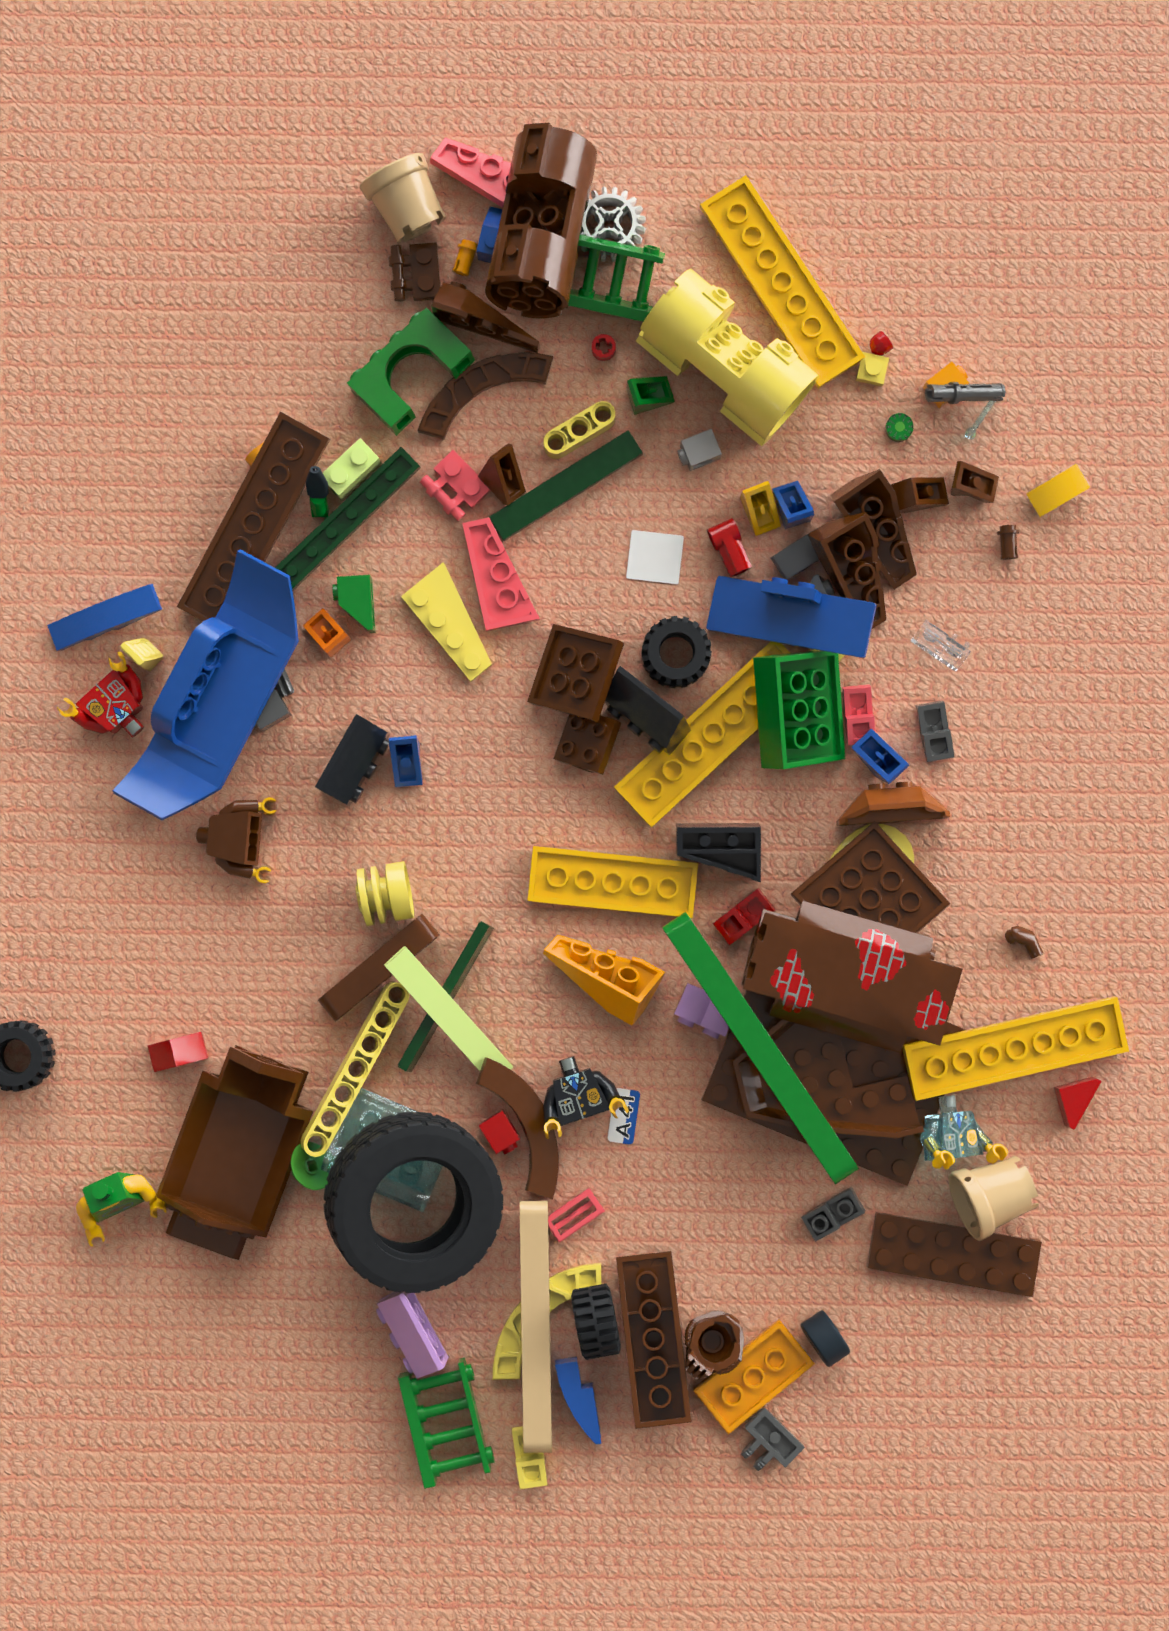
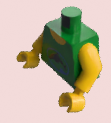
M122 1172L114 1173L82 1189L84 1196L76 1204L77 1214L83 1227L86 1229L85 1234L91 1247H93L92 1239L95 1237H100L102 1242L105 1241L102 1228L96 1224L97 1222L99 1223L144 1201H149L150 1215L153 1218L158 1217L157 1209H162L167 1213V1208L164 1207L165 1202L156 1197L155 1190L143 1176Z

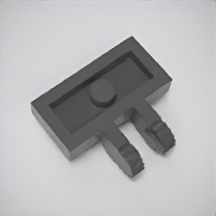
M763 1406L745 1425V1429L754 1439L743 1449L741 1455L745 1459L750 1457L762 1444L767 1451L755 1461L753 1467L759 1471L775 1457L786 1468L805 1447Z

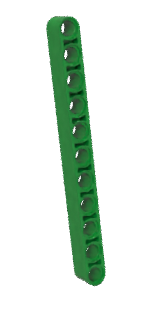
M684 912L663 926L664 932L835 1185L859 1169L688 914Z

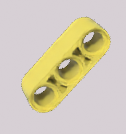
M606 401L597 402L550 430L544 437L545 453L552 459L563 458L608 431L615 423L614 407ZM599 411H607L611 417L606 422H600L596 419L595 415ZM576 425H583L587 428V432L583 436H576L573 434L572 429ZM552 439H560L564 443L563 447L559 450H552L548 444Z

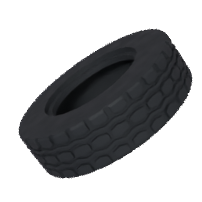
M404 1112L397 1113L396 1116L389 1115L378 1119L376 1123L372 1122L346 1143L347 1146L341 1149L334 1160V1166L330 1168L326 1179L328 1184L325 1185L323 1198L325 1204L323 1206L330 1235L345 1260L353 1267L355 1272L362 1278L368 1279L370 1283L380 1288L385 1287L386 1290L399 1293L401 1291H405V1293H420L421 1291L428 1292L440 1289L443 1285L447 1286L457 1281L459 1277L466 1275L474 1268L476 1263L481 1261L487 1253V1249L491 1247L497 1235V1229L500 1227L502 1219L501 1210H503V1194L501 1191L503 1188L493 1160L469 1132L457 1123L451 1122L450 1119L437 1114L433 1116L431 1113L416 1112V1114ZM412 1161H431L449 1169L455 1181V1204L449 1218L437 1232L420 1241L401 1243L388 1240L374 1230L370 1214L372 1198L377 1186L389 1172L400 1165Z

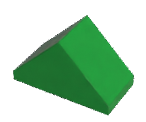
M667 376L627 380L626 390L634 415L675 402Z

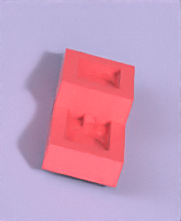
M870 684L842 687L848 746L854 745L870 729L875 731Z

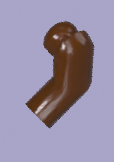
M1013 926L1010 930L1006 931L1005 938L1010 944L1017 942L1025 945L1031 959L1043 954V950L1033 931L1020 926Z

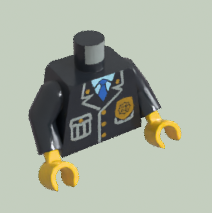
M575 1056L559 1061L563 1077L554 1079L553 1085L547 1088L543 1104L544 1132L547 1139H549L548 1133L550 1130H557L558 1136L561 1137V1126L608 1110L611 1111L616 1119L618 1117L615 1112L619 1107H623L626 1113H628V1107L621 1099L614 1083L600 1071H592L591 1068L579 1071Z

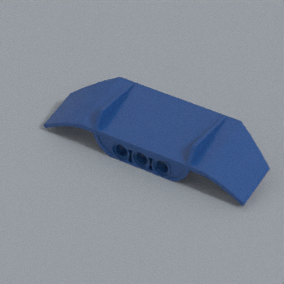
M241 549L237 551L230 585L216 617L203 621L191 633L152 708L151 726L155 734L139 761L112 790L113 794L154 817L164 820L222 789L299 642L294 597L289 575Z

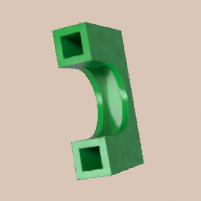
M427 307L422 312L415 313L411 317L409 324L402 331L395 332L390 338L389 343L382 350L379 349L374 352L370 357V361L362 369L359 368L354 371L347 382L351 391L396 436L416 418L411 407L391 388L392 372L402 359L414 354L428 355L438 361L455 379L475 361L471 350Z

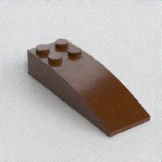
M666 1251L616 1257L635 1429L691 1423L692 1417L672 1252Z

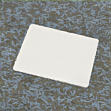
M632 530L626 578L678 584L684 537L681 535Z

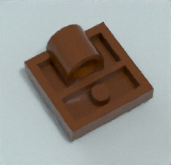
M569 715L553 759L591 773L595 772L603 775L621 722L601 715L598 722Z

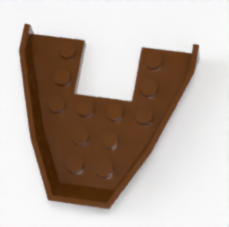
M783 1019L767 1032L835 1133L900 1138L924 1132L923 1126L919 1124L907 1075L853 1088L839 1035ZM744 1051L733 1061V1066L746 1117L797 1128Z

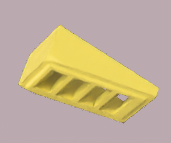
M145 638L126 641L120 645L121 649L138 666L147 671H151L163 659V654Z

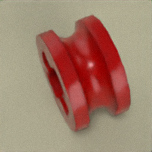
M607 334L596 336L592 342L591 351L593 356L599 361L610 360L616 352L615 340ZM605 341L607 346H611V350L607 349V354H602L601 350H596V346L600 347V342Z

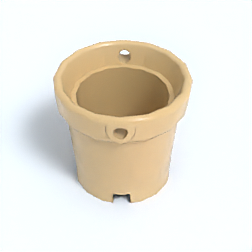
M414 153L400 158L374 172L360 184V190L367 200L374 203L392 231L397 243H401L402 240L407 242L431 230L430 222L434 220L439 225L446 219L427 175L428 165L423 153Z
M1012 1156L976 1169L967 1170L963 1168L950 1173L948 1177L949 1188L954 1205L967 1231L974 1239L982 1241L995 1232L996 1228L1039 1206V1203H1032L1031 1200L1037 1197L1038 1194L1026 1166L1018 1169L1015 1162L1020 1161L1018 1157Z

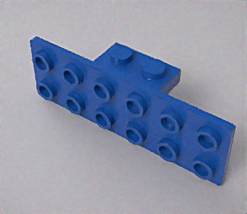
M718 576L706 628L716 632L865 658L877 606L873 602L822 594L814 589V584L807 582H798V586L788 584V580L778 577H772L771 581L762 580V583Z

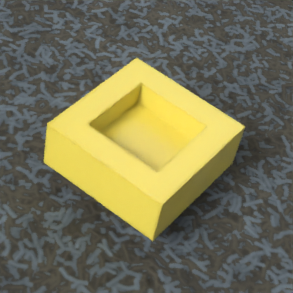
M862 352L865 358L859 363L856 381L883 386L889 358Z

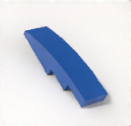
M148 584L97 603L47 626L56 651H63L82 641L92 640L109 631L124 628L162 610L153 584Z

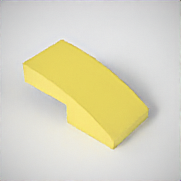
M523 1426L512 1428L519 1488L547 1486L544 1453H524Z

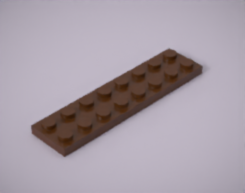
M282 412L279 413L177 605L179 609L201 621L216 617L230 585L237 551L241 549L263 562L266 561L306 486L310 468L317 466L330 441L328 437Z

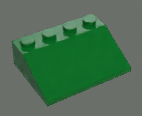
M811 651L754 657L761 768L789 769L846 759L838 654L826 651Z

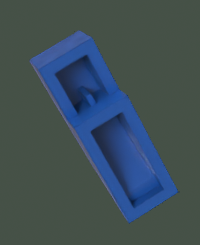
M577 1356L555 1360L558 1381L565 1401L574 1418L595 1444H601L593 1382L581 1384Z

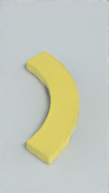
M601 1263L573 1267L549 1278L550 1312L558 1305L570 1300L574 1289L602 1284ZM521 1301L509 1316L500 1334L493 1362L492 1380L521 1378Z

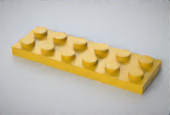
M533 846L527 901L676 917L686 912L690 918H693L698 863Z

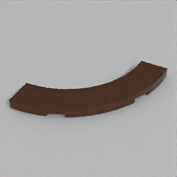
M518 352L516 354L496 355L470 365L458 378L455 379L453 377L431 401L422 417L418 433L445 440L448 429L459 411L474 397L492 387L521 381L546 384L553 356L540 353Z
M485 1057L476 1084L495 1093L512 1108L528 1140L530 1149L529 1173L525 1190L553 1200L558 1178L559 1154L554 1129L549 1131V1139L545 1136L543 1103L534 1090L514 1071L499 1062Z

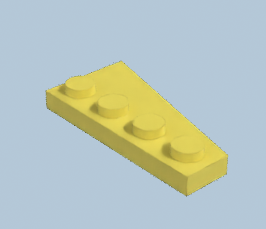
M443 562L401 597L469 681L472 682L492 666V663Z

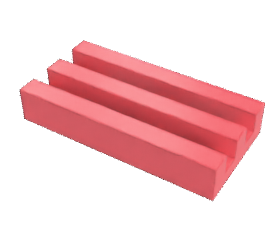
M587 1188L548 1215V1228L560 1243L605 1212L591 1189ZM587 1196L590 1200L553 1225L552 1220ZM591 1206H595V1211L560 1234L558 1232V1229Z

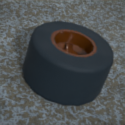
M823 1310L801 1324L804 1334L826 1366H832L850 1353V1349L842 1335Z

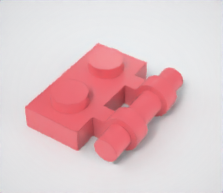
M454 450L433 468L440 476L438 480L434 482L426 475L420 481L427 489L425 492L431 498L435 497L443 506L447 515L451 514L457 521H460L466 514L459 507L463 502L473 509L491 491L480 480L478 474ZM447 484L457 493L453 499L442 490Z

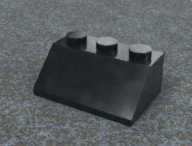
M620 666L616 670L605 700L608 706L606 711L617 720L622 717L629 723L627 728L638 737L641 734L649 739L648 744L658 753L664 751L671 755L691 731L684 715Z
M356 714L315 788L348 806L352 802L356 804L364 791L361 788L365 778L370 779L377 768V765L374 763L379 754L384 755L389 747L388 737L390 734Z

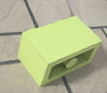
M360 438L323 472V475L328 482V487L343 501L382 463L379 457Z

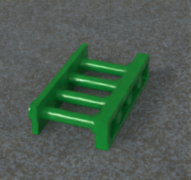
M580 235L578 246L587 247L590 250L583 286L579 290L571 289L568 306L644 322L653 306H649L647 297L654 263L662 264L665 253L660 252L659 247L644 245V248ZM600 251L617 254L610 291L606 293V296L595 294V290H593ZM628 256L644 260L636 299H633V302L622 300V296H620Z
M465 1357L460 1358L458 1361L459 1370L419 1380L412 1378V1374L409 1372L400 1373L398 1377L424 1489L436 1486L437 1477L441 1476L440 1473L482 1463L484 1473L486 1474L490 1473L491 1464L495 1463L492 1447H486L471 1381L475 1380L471 1364H466ZM458 1381L463 1382L466 1397L424 1407V1405L419 1406L417 1395L421 1394L420 1391ZM469 1408L472 1425L432 1435L430 1432H425L423 1422H427V1418ZM476 1436L479 1452L441 1462L432 1460L430 1450L434 1449L435 1445Z

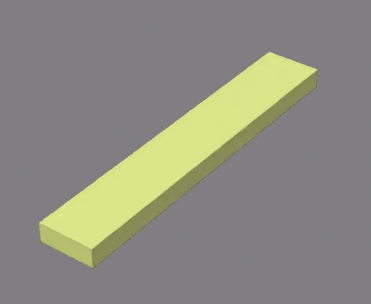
M402 947L384 964L479 1071L485 1057L499 1062L509 1069L513 1068L511 1063L407 947Z

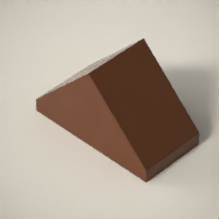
M508 443L488 459L478 475L480 480L504 505L511 504L526 492L513 446Z

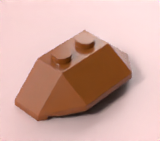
M912 781L897 782L896 788H885V783L868 785V790L861 791L837 819L836 825L872 824L874 821L876 823L945 819L950 817V811L921 786H913Z

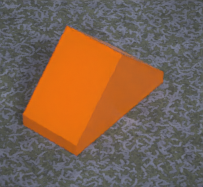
M324 608L303 625L330 658L351 641L350 637Z

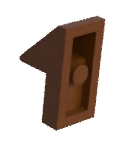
M957 461L951 495L969 496L984 503H994L999 476L963 461Z

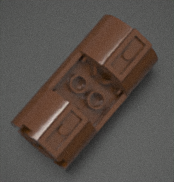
M549 122L524 124L523 131L516 137L506 185L504 205L485 288L486 297L500 309L506 311L507 307L522 311L521 316L538 319L562 315V310L568 308L578 258L579 236L584 212L588 206L597 160V151L590 141L575 132L552 127Z

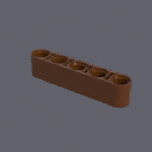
M421 914L318 999L319 1003L336 1022L392 976L384 964L402 947H407L416 956L438 938L440 934L427 918Z

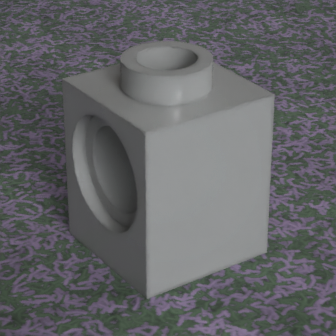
M712 429L682 440L680 443L681 449L677 450L682 465H688L690 471L720 460L722 455Z

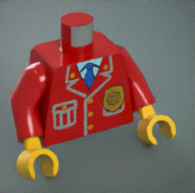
M117 652L122 659L121 662L113 663L108 658L109 665L113 670L76 703L78 708L75 707V704L70 699L64 698L70 704L69 709L62 711L57 707V710L62 716L70 717L71 720L86 730L100 734L110 731L115 734L121 728H124L133 738L144 729V726L135 717L143 709L141 705L143 700L141 680L130 665L126 664L124 654Z

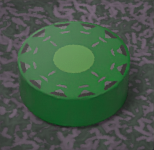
M903 413L892 415L885 425L887 436L895 442L907 440L914 429L912 419Z

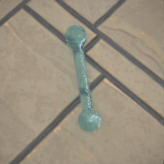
M989 401L973 426L966 430V438L970 440L975 438L977 428L995 401Z

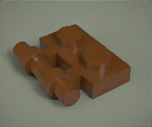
M437 242L409 244L410 255L407 256L402 255L401 245H392L389 266L392 267L393 280L390 283L391 290L394 291L395 301H405V291L412 290L414 301L434 300L440 289ZM411 266L412 280H405L403 267Z

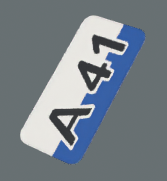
M616 1088L629 1111L626 1113L623 1107H619L615 1112L618 1117L617 1119L611 1113L608 1140L610 1142L632 1144L634 1142L640 1093L635 1090Z

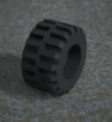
M671 616L670 619L664 618L658 624H654L646 634L641 653L643 666L648 671L649 676L653 680L658 681V684L670 686L669 688H683L698 681L705 673L712 653L711 642L707 638L706 631L702 630L699 627L700 624L696 621L691 622L687 617L677 618V616ZM680 637L689 642L693 650V656L686 666L672 668L662 661L660 648L666 639Z
M23 1020L0 1024L1 1090L18 1092L30 1089L41 1084L42 1080L50 1075L49 1069L54 1067L55 1061H52V1056H55L56 1052L55 1049L52 1050L51 1044L54 1043L52 1038H47L46 1034L48 1032L45 1029L38 1028V1024L28 1023V1021ZM14 1039L23 1041L31 1052L30 1064L23 1072L11 1070L4 1060L5 1048Z
M605 1283L574 1289L571 1300L582 1356L585 1360L619 1354L621 1344L612 1295L608 1285Z

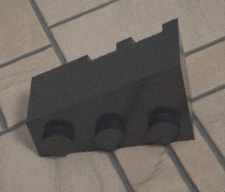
M676 823V853L678 856L761 882V826L759 823Z

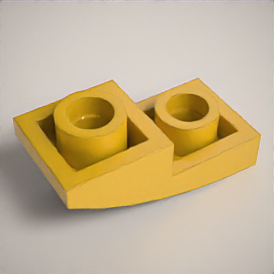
M1075 464L1027 492L1026 495L1039 517L1089 489L1090 486L1078 465Z

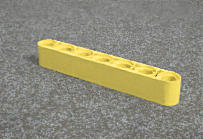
M389 982L382 988L301 1138V1147L308 1155L320 1157L328 1150L403 1012L410 994L400 983ZM394 987H398L402 992V996L399 1001L393 1003L389 999V991ZM385 1011L389 1018L388 1023L383 1027H379L375 1022L376 1015ZM367 1036H372L375 1040V1047L371 1051L366 1052L362 1048V1041ZM354 1061H359L362 1065V1070L357 1076H351L348 1072L349 1065ZM340 1086H346L348 1089V1097L343 1101H338L335 1098V1091ZM333 1111L335 1114L334 1122L331 1125H323L321 1122L323 1113ZM313 1136H319L322 1141L321 1146L317 1150H309L307 1145L308 1140Z

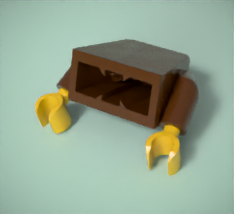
M268 797L263 802H258L257 800L233 801L222 808L219 815L210 816L208 827L198 828L196 832L197 842L207 844V855L215 857L216 864L228 874L249 879L253 876L260 883L269 882V880L261 879L258 874L261 870L271 871V869L267 866L255 869L253 866H258L262 814L273 815L277 811H268L264 805L267 802H276L274 798Z

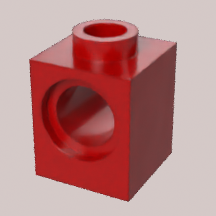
M504 1109L479 1124L481 1131L496 1154L502 1151L505 1155L518 1147L516 1142L521 1137Z

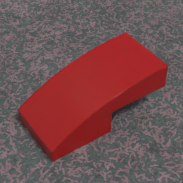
M757 888L717 919L713 925L727 943L731 945L758 924L763 909L773 912L775 908L763 892Z

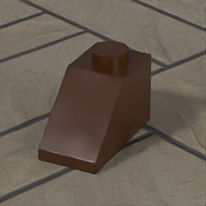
M915 477L890 484L896 492L900 513L914 512L949 504L944 477Z

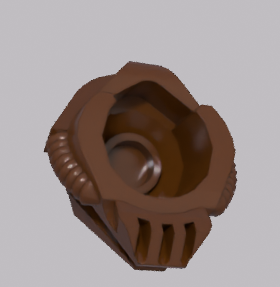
M711 1311L689 1321L684 1336L686 1345L685 1370L697 1380L710 1376L715 1372L719 1375L727 1374L742 1361L744 1335L740 1322L736 1317L723 1311Z

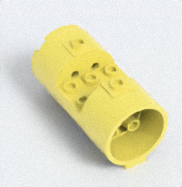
M689 269L674 282L677 287L673 286L666 295L663 294L649 312L640 327L642 331L638 334L639 337L636 342L677 376L688 369L692 363L728 394L720 412L759 445L763 446L804 400L817 382L819 375L798 358L799 355L793 351L792 346L787 342L777 338L763 350V347L758 342L749 340L742 334L739 326L727 321L735 303L729 298L728 293L722 288L714 285L711 286L696 272Z

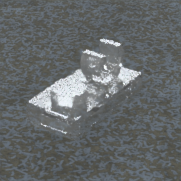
M927 620L923 622L911 639L912 643L955 672L971 652L968 650L969 642L962 646L955 641L958 636L954 633L949 637L947 633Z

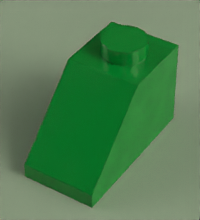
M370 575L337 577V584L332 586L333 600L338 601L339 606L369 633H376L372 577Z

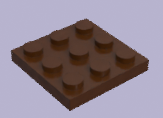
M553 624L527 702L598 722L624 643L616 639Z

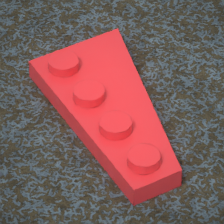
M445 138L430 157V163L503 208L511 163L503 161V157L495 154L489 156L480 153L477 148Z
M490 518L462 523L486 632L540 620Z

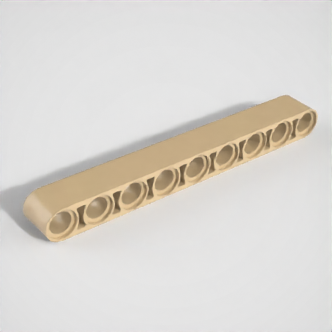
M520 1201L524 1453H552L548 1201Z

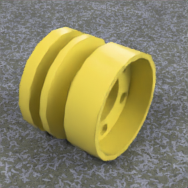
M404 861L386 864L385 877L380 878L376 866L371 867V880H368L365 868L357 869L356 896L359 910L364 917L366 926L375 925L374 912H377L380 924L386 923V910L392 911L395 921L414 918L412 892Z

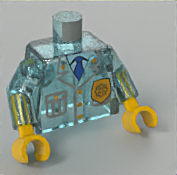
M955 1095L938 1097L940 1114L926 1115L924 1132L920 1136V1141L924 1146L925 1161L932 1160L934 1168L940 1169L943 1166L944 1169L948 1170L954 1164V1158L984 1155L983 1152L986 1151V1159L989 1163L994 1164L998 1160H1004L1008 1155L1007 1149L1001 1144L993 1145L992 1140L978 1125L972 1111L957 1112Z

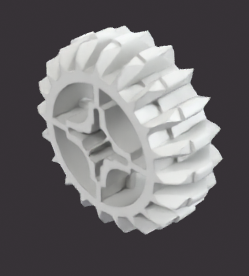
M602 187L601 195H598L593 190L591 191L592 200L589 199L587 209L584 212L580 235L603 240L605 238H612L617 243L635 246L634 243L641 244L642 237L640 235L645 234L646 230L642 226L646 222V217L640 215L643 208L642 206H635L637 200L635 197L626 200L628 196L626 190L620 196L617 195L616 187H613L612 194H607L606 187ZM615 206L617 208L613 211H606L602 207ZM591 214L595 216V221L598 223L592 235L586 226ZM626 214L632 224L627 236L623 233V228L620 226ZM613 221L614 227L605 228L604 222ZM582 246L583 252H586L590 249ZM600 251L602 262H605L606 255H611L612 262L616 261L617 254Z

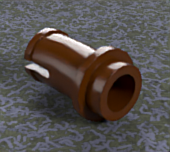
M1016 525L999 526L1000 531L997 532V535H1000L1001 560L1018 559L1017 534H1019V530H1016Z

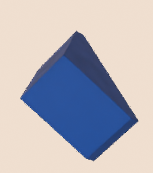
M799 481L772 489L785 529L812 520L814 510Z
M870 729L851 747L873 775L887 784H890L909 767V764L873 729Z

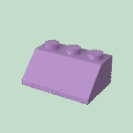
M401 1291V1293L393 1292L381 1298L377 1303L379 1307L376 1309L377 1315L383 1324L387 1323L392 1331L389 1334L390 1339L396 1349L401 1348L405 1356L403 1363L410 1374L414 1372L416 1378H420L443 1369L449 1357L415 1293H405V1291Z

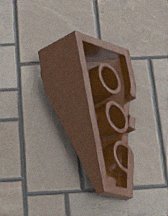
M458 282L442 283L431 305L433 314L442 323L535 353L539 352L540 344L538 340L471 291L466 290L465 285Z
M880 469L851 480L830 495L844 517L863 512L868 514L878 536L879 546H877L878 561L881 563V572L894 590L917 575L896 492Z
M863 512L831 520L807 534L821 564L840 597L875 603L877 607L872 629L886 621L883 588H881L879 574L881 563L878 561L877 546H879L878 536L868 514Z

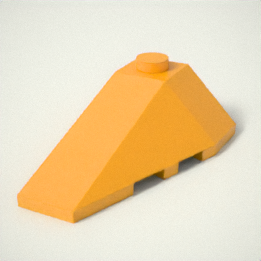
M557 935L543 951V954L608 1013L631 1026L645 1011L665 975L664 971L643 959L632 956V959L629 960L615 956L616 951L607 949V953L592 949L588 943Z

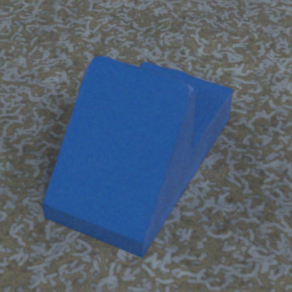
M417 735L389 738L395 787L423 785L420 745Z

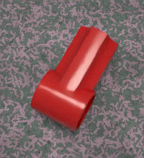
M733 518L707 529L709 539L715 551L719 552L730 578L752 568L741 543L742 538Z

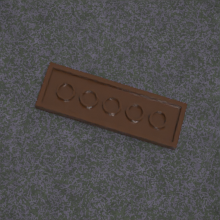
M876 1212L867 1268L1033 1297L1042 1242L1000 1233H993L988 1238L978 1241L971 1236L966 1227Z

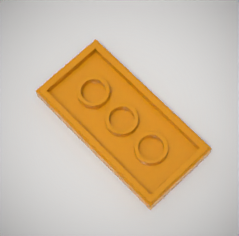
M778 1319L743 1348L742 1361L734 1370L721 1375L716 1372L712 1373L693 1388V1391L729 1435L815 1363L781 1320Z

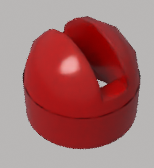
M879 331L870 339V349L875 355L882 356L893 349L891 341L882 331Z

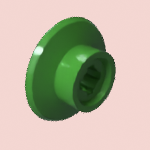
M314 1142L307 1143L309 1150H317L320 1145ZM299 1144L291 1156L293 1177L305 1188L311 1190L325 1188V1185L328 1184L326 1179L331 1166H333L329 1154L326 1151L320 1157H313L308 1155L302 1149L301 1144Z

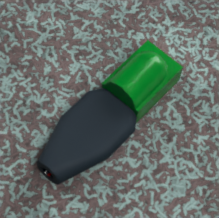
M313 466L310 468L306 480V491L310 497L312 517H328V482L318 466Z

